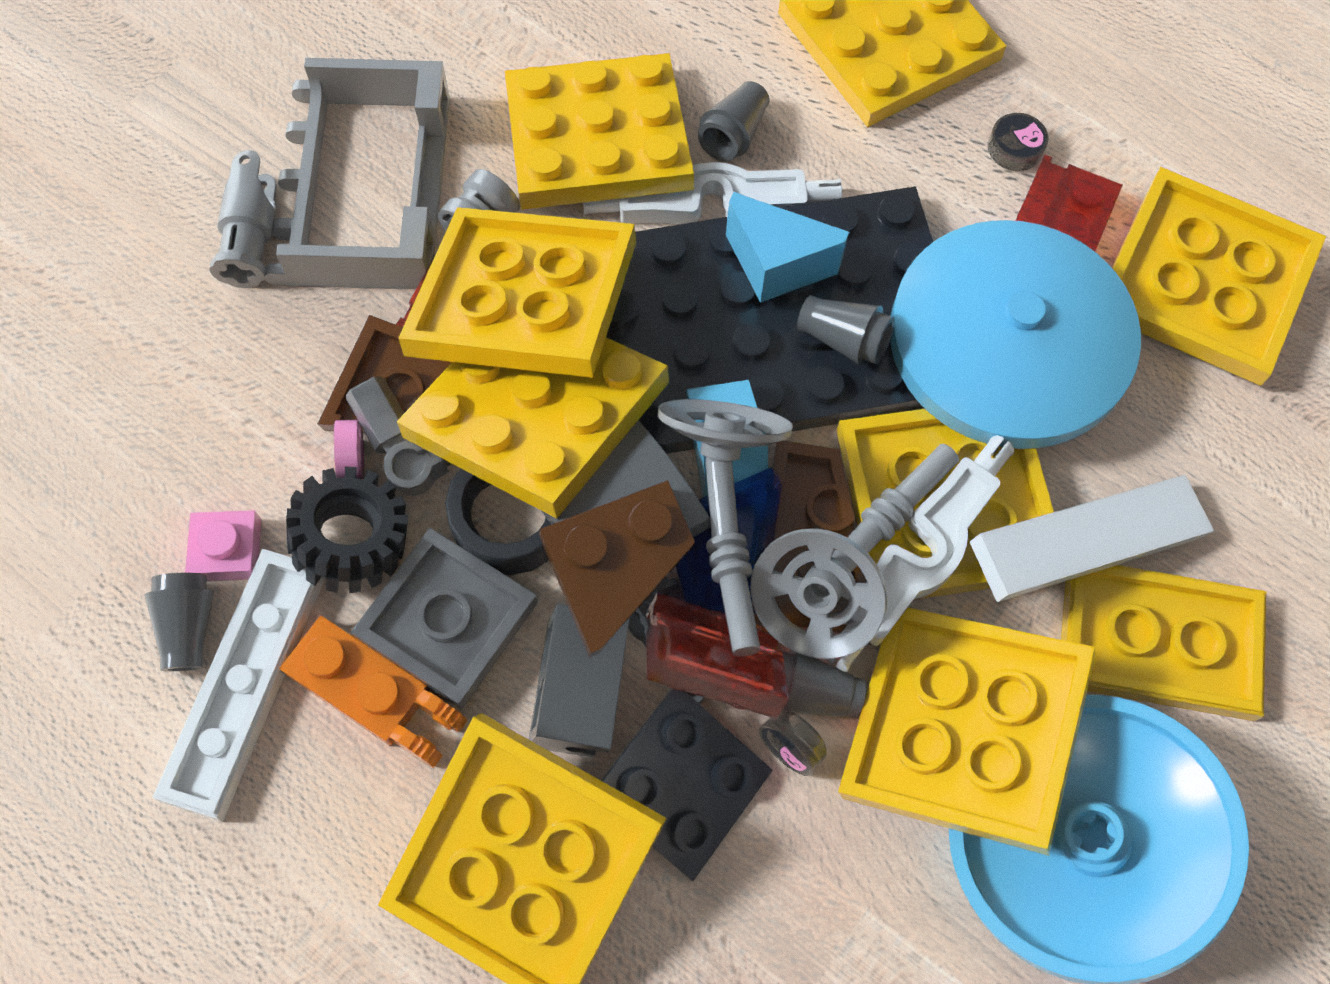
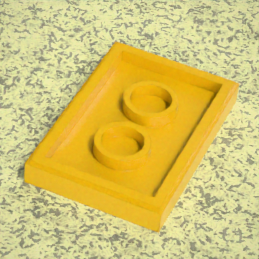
M1121 565L1065 581L1061 640L1095 647V661L1088 692L1254 722L1264 717L1267 591Z

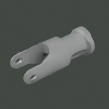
M252 150L240 152L232 161L217 228L222 234L219 253L211 260L209 268L211 275L218 281L239 288L257 287L265 279L266 269L264 264L261 263L264 244L271 239L276 214V203L274 201L277 187L276 181L269 174L259 175L260 157ZM250 159L248 163L241 164L243 160ZM262 185H267L266 189L263 190Z

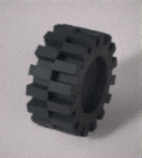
M345 466L344 478H336L334 468L323 470L322 484H319L313 476L309 477L303 482V493L295 490L290 498L291 508H287L288 554H292V565L297 572L306 568V581L316 586L321 577H325L326 591L335 593L338 592L339 582H349V593L361 592L362 579L365 578L371 588L382 584L383 571L391 577L397 569L398 559L402 560L405 550L408 515H405L406 504L403 497L395 498L396 487L389 480L379 488V474L368 470L364 480L356 478L357 467ZM351 515L369 522L373 533L368 540L362 543L342 545L326 539L321 528L325 521L333 517Z

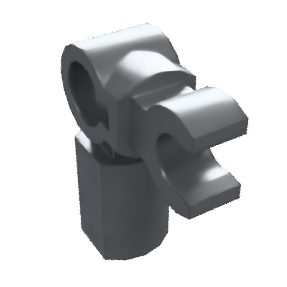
M382 376L372 377L349 390L346 394V400L376 453H387L384 458V471L387 478L399 492L411 496L423 494L433 486L436 479L449 473L447 467L452 465V463L402 437L397 421L404 414V411L385 378Z

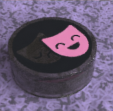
M1006 114L999 118L993 126L988 139V152L999 166L1012 171H1025L1033 168L1040 162L1048 145V132L1037 118L1029 114Z
M785 709L775 710L759 728L760 737L769 751L785 766L798 774L810 776L827 757V748L819 733L805 719L792 711Z

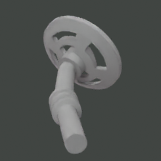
M699 399L664 402L659 406V419L675 431L702 442L700 453L706 457L712 538L706 543L707 552L711 554L708 558L711 568H714L711 571L714 582L720 583L733 655H753L760 651L747 578L752 575L753 571L751 564L748 563L750 559L749 552L745 549L747 546L746 537L738 533L732 462L740 459L741 448L771 445L790 438L793 425L782 416L741 404ZM695 420H705V422H696Z
M940 444L895 489L886 488L881 493V498H876L871 503V507L866 508L861 513L863 521L848 537L823 529H801L789 532L774 540L758 558L753 569L750 586L755 612L766 630L778 642L790 650L814 658H839L850 655L867 645L878 632L887 609V591L883 576L877 564L868 553L881 539L889 541L895 535V531H899L905 525L904 521H909L914 516L913 507L959 462L956 452L948 445ZM799 546H808L809 550L794 557L784 572L774 571L778 560L785 553ZM814 561L815 564L809 569L805 577L795 575L799 567ZM857 565L862 570L868 583H855L851 572ZM789 594L794 606L801 613L811 618L807 631L799 628L786 618L774 597ZM841 596L850 600L843 610L830 614ZM859 606L868 611L862 622L855 628L839 635H833L832 628L849 621Z

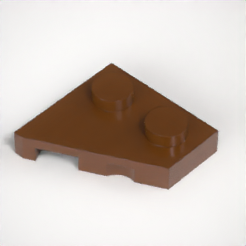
M668 480L540 529V539L589 658L599 654L604 649L609 640L630 616L641 607L659 583L677 566L695 543Z

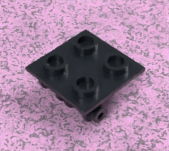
M674 684L601 781L667 818L652 848L687 878L694 881L773 770L679 685Z

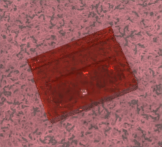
M1044 155L1015 221L1039 224L1058 230L1096 251L1123 184L1071 164L1068 165L1067 169L1051 163L1053 157Z
M656 593L646 612V618L650 619V626L646 632L647 680L666 685L674 690H683L726 703L737 709L749 710L777 719L789 698L783 652L777 651L779 642L766 628L756 624L760 644L759 652L749 656H735L732 652L726 614Z

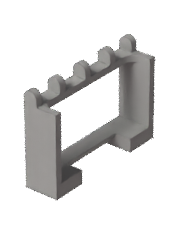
M305 58L304 68L308 80H296L293 83L292 97L299 102L310 103L307 121L289 122L285 134L288 141L294 144H304L300 169L281 170L278 185L282 189L297 192L293 218L274 219L272 232L273 237L290 242L289 245H277L276 256L280 263L266 265L264 280L269 284L277 286L421 289L435 256L450 104L443 61ZM328 104L415 106L419 130L411 204L403 208L399 247L308 245Z

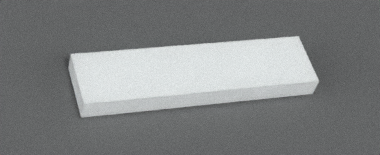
M1182 475L980 533L970 541V544L996 601L1000 602L1202 539L1212 533L1214 529L1186 475Z
M262 549L152 798L221 822L224 821L285 676L279 668L299 643L325 577H321L316 586L306 581V568L297 572L292 565L291 557Z

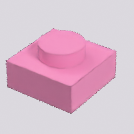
M256 511L190 513L185 572L207 575V581L248 580L259 558L262 519Z

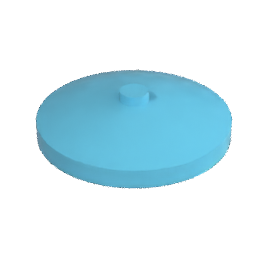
M999 220L975 223L949 232L934 241L916 257L907 269L900 283L891 316L895 318L894 331L890 341L893 357L903 381L916 400L941 423L966 437L988 444L989 439L993 436L1003 437L1004 440L999 447H1004L1007 441L1016 449L1048 447L1067 442L1086 433L1106 418L1123 397L1133 380L1140 359L1141 328L1134 302L1118 274L1095 251L1075 238L1058 230L1024 221Z
M1086 695L1049 856L949 828L950 852L955 872L970 905L984 926L1002 945L1029 965L1047 974L1081 984L1144 983L1166 976L1190 963L1201 955L1226 927L1241 896L1248 869L1249 841L1244 809L1229 774L1218 758L1203 741L1175 719L1141 703L1105 695Z

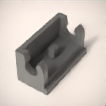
M557 603L547 624L529 733L530 741L548 751L595 757L596 751L608 752L611 749L629 619L609 640L608 644L599 654L589 658L568 605Z

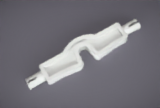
M709 162L693 165L694 190L585 202L583 206L584 215L620 212L621 223L685 224L697 222L701 218L702 198L708 194H716L722 199L725 215L728 217L729 200L733 192L784 208L842 198V185L840 178L836 180L805 181L804 171L801 169L746 171L743 168L727 163Z
M991 437L988 444L974 461L966 457L963 458L946 481L916 509L914 516L909 520L910 529L931 549L932 557L921 558L898 545H890L885 549L877 566L886 585L887 609L878 632L870 641L872 645L878 646L881 644L914 599L927 596L940 588L959 565L967 546V529L999 488L1001 482L995 476L1009 457L1014 454V447L1007 441L994 459L991 458L1004 440L1003 437ZM859 606L854 616L844 623L847 626L840 634L848 632L859 625L868 611ZM863 648L850 655L841 657L836 668L847 672ZM830 658L827 660L832 664L836 658Z

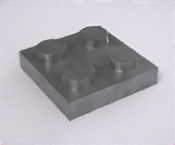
M429 528L350 633L353 637L463 710L538 604V599L535 593Z

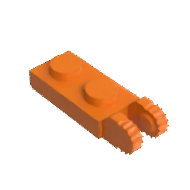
M321 615L279 668L291 680L390 747L395 743L433 769L443 755L437 751V746L421 735L417 736L404 728L419 708L430 715L443 728L457 733L461 731L468 721L455 708L445 703L433 693H430L427 685Z

